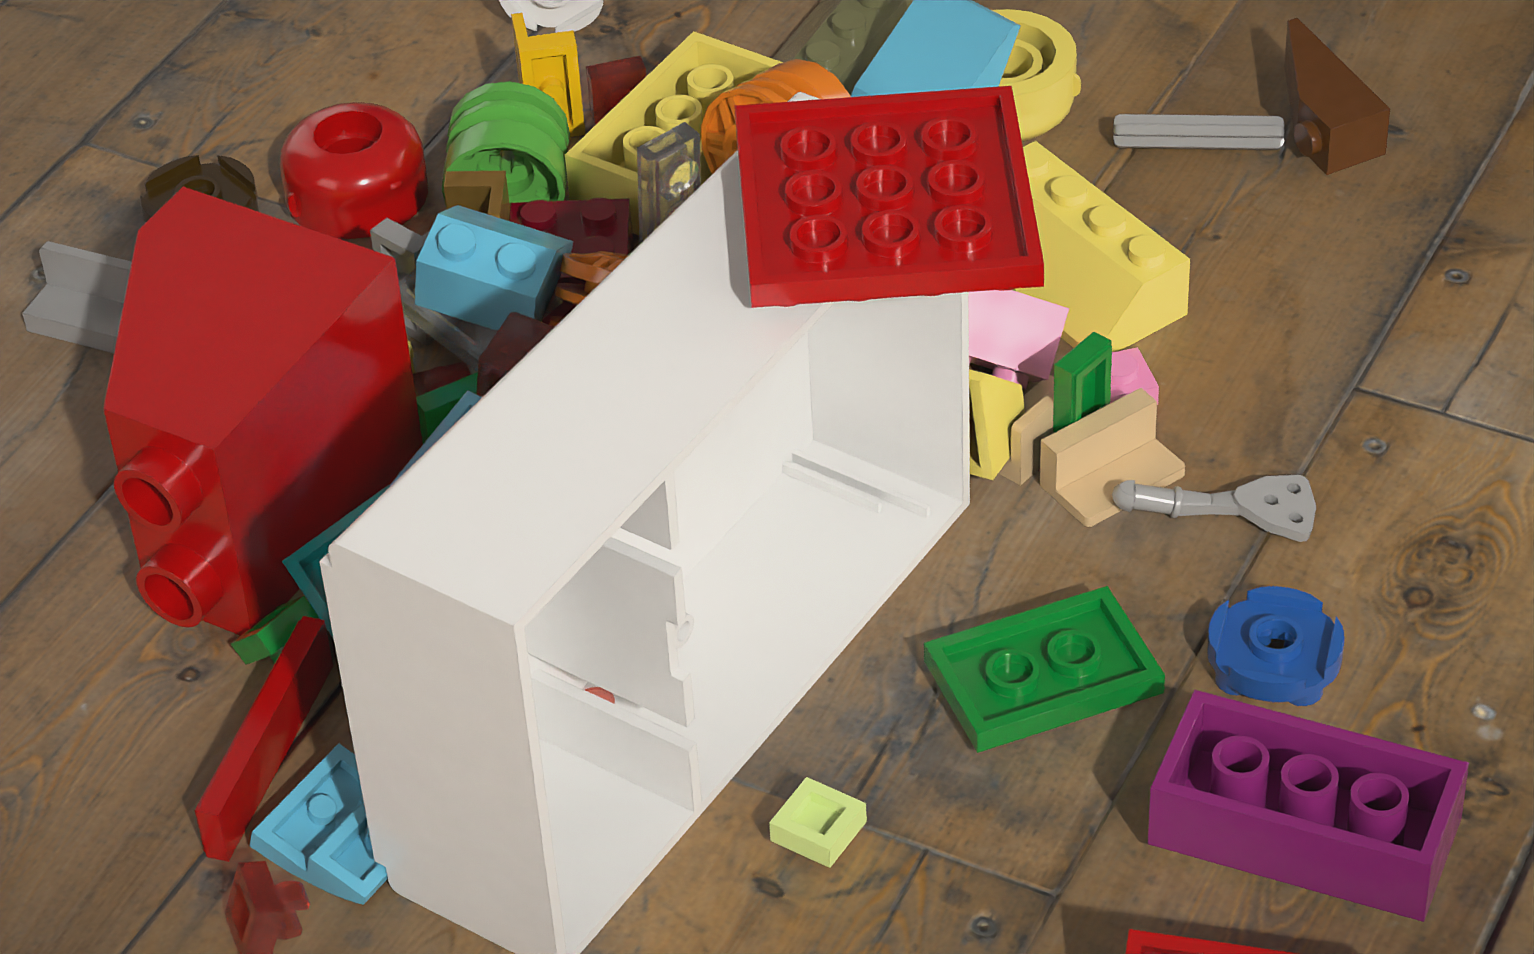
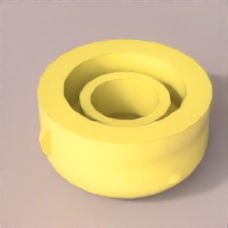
M1014 9L992 10L1021 25L999 86H1012L1022 141L1030 140L1045 134L1057 126L1067 116L1074 97L1079 95L1081 91V79L1076 74V44L1071 34L1061 24L1046 16Z

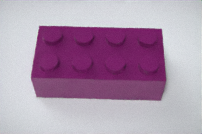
M1194 689L1150 788L1148 845L1424 922L1462 819L1469 763Z

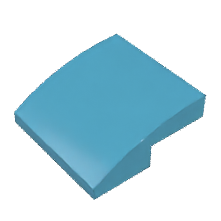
M338 743L252 831L250 847L304 881L330 894L364 905L388 877L386 867L374 861L355 754Z

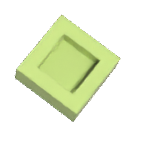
M806 777L769 822L770 841L831 868L867 822L866 803Z

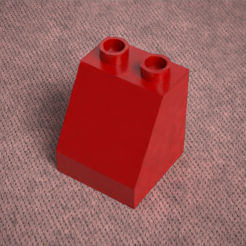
M182 187L138 230L103 408L118 474L114 479V489L117 498L128 513L141 568L136 577L137 587L145 602L163 619L186 628L197 626L201 621L241 636L277 606L287 603L300 589L282 561L383 488L390 485L423 445L395 258L186 187Z

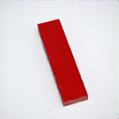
M303 616L298 621L194 810L203 849L208 858L230 861L333 668L325 620Z

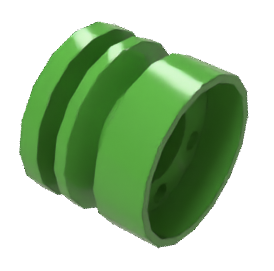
M511 81L488 83L466 93L453 108L448 126L447 155L444 163L441 188L444 201L446 171L506 170L510 206L511 203L534 200L564 201L567 179L565 154L568 152L570 131L566 114L554 98L534 86Z

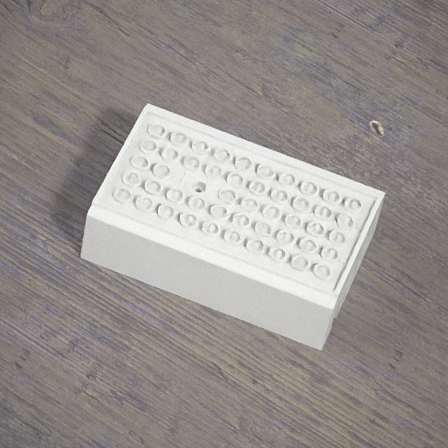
M798 92L788 102L817 100L819 98ZM737 150L329 545V552L319 562L375 862L386 867L388 882L396 893L515 954H580L969 506V292L941 294L938 296L922 295L870 299L861 302L840 301L798 304L790 307L751 308Z

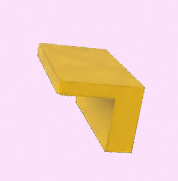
M523 13L511 14L519 83L534 86L554 98L566 114L570 137L585 135L577 44L574 31L528 37Z

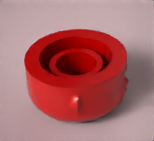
M350 102L322 108L301 120L286 137L281 149L280 172L286 206L291 217L302 227L335 238L356 239L371 237L370 230L386 218L403 225L421 209L429 192L423 144L414 125L401 114L382 105Z

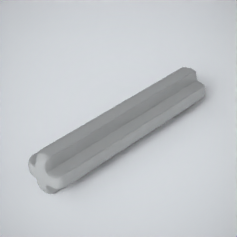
M1118 114L1115 116L1113 124L1114 145L1118 148L1279 150L1284 143L1285 127L1283 118L1280 116Z

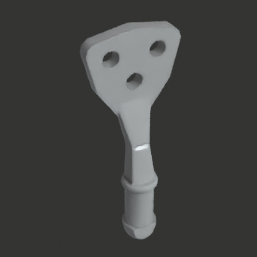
M1301 475L1264 476L1239 486L1236 490L1213 494L1182 490L1179 486L1170 489L1135 484V480H1127L1118 484L1112 492L1115 504L1127 512H1131L1132 509L1169 514L1171 518L1210 514L1241 515L1267 532L1299 542L1307 541L1310 538L1316 511V503L1309 480Z

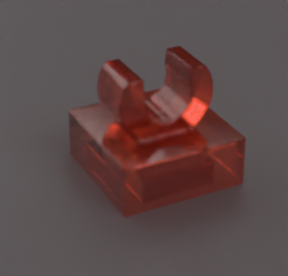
M266 861L239 862L225 909V916L239 954H273L277 939L287 940L300 936L303 929L296 910H307L310 906L303 883L284 881L274 885Z

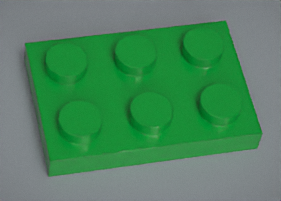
M1108 586L924 643V662L977 753L1163 694L1165 689V673Z

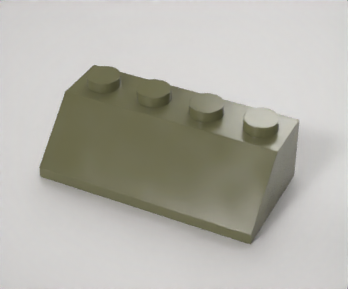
M821 0L772 59L781 62L793 59L816 62L833 73L851 96L854 86L913 0Z

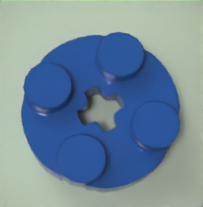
M1279 586L1259 587L1248 590L1247 600L1238 602L1230 608L1229 600H1227L1217 608L1211 618L1208 630L1207 652L1209 662L1216 672L1215 682L1219 689L1230 695H1244L1268 702H1290L1296 706L1315 704L1321 699L1323 688L1334 681L1341 669L1345 640L1342 624L1337 617L1334 624L1332 619L1322 612L1323 602L1306 592ZM1271 639L1284 640L1283 649H1273L1266 646L1270 644Z

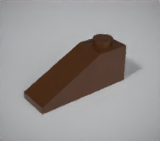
M1298 18L1288 20L1284 68L1294 128V139L1299 151L1304 156L1309 157L1326 175L1385 155L1390 108Z

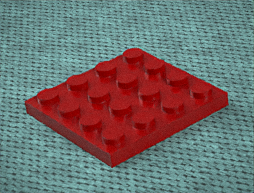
M1012 86L734 105L751 308L790 307L798 304L840 301L861 302L881 298L922 295L938 296L949 293L991 290L1009 291L1018 288L1044 287V260Z

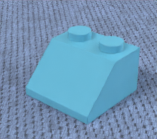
M456 205L438 213L416 260L415 305L532 342L561 276L560 268L563 253H571L573 241Z

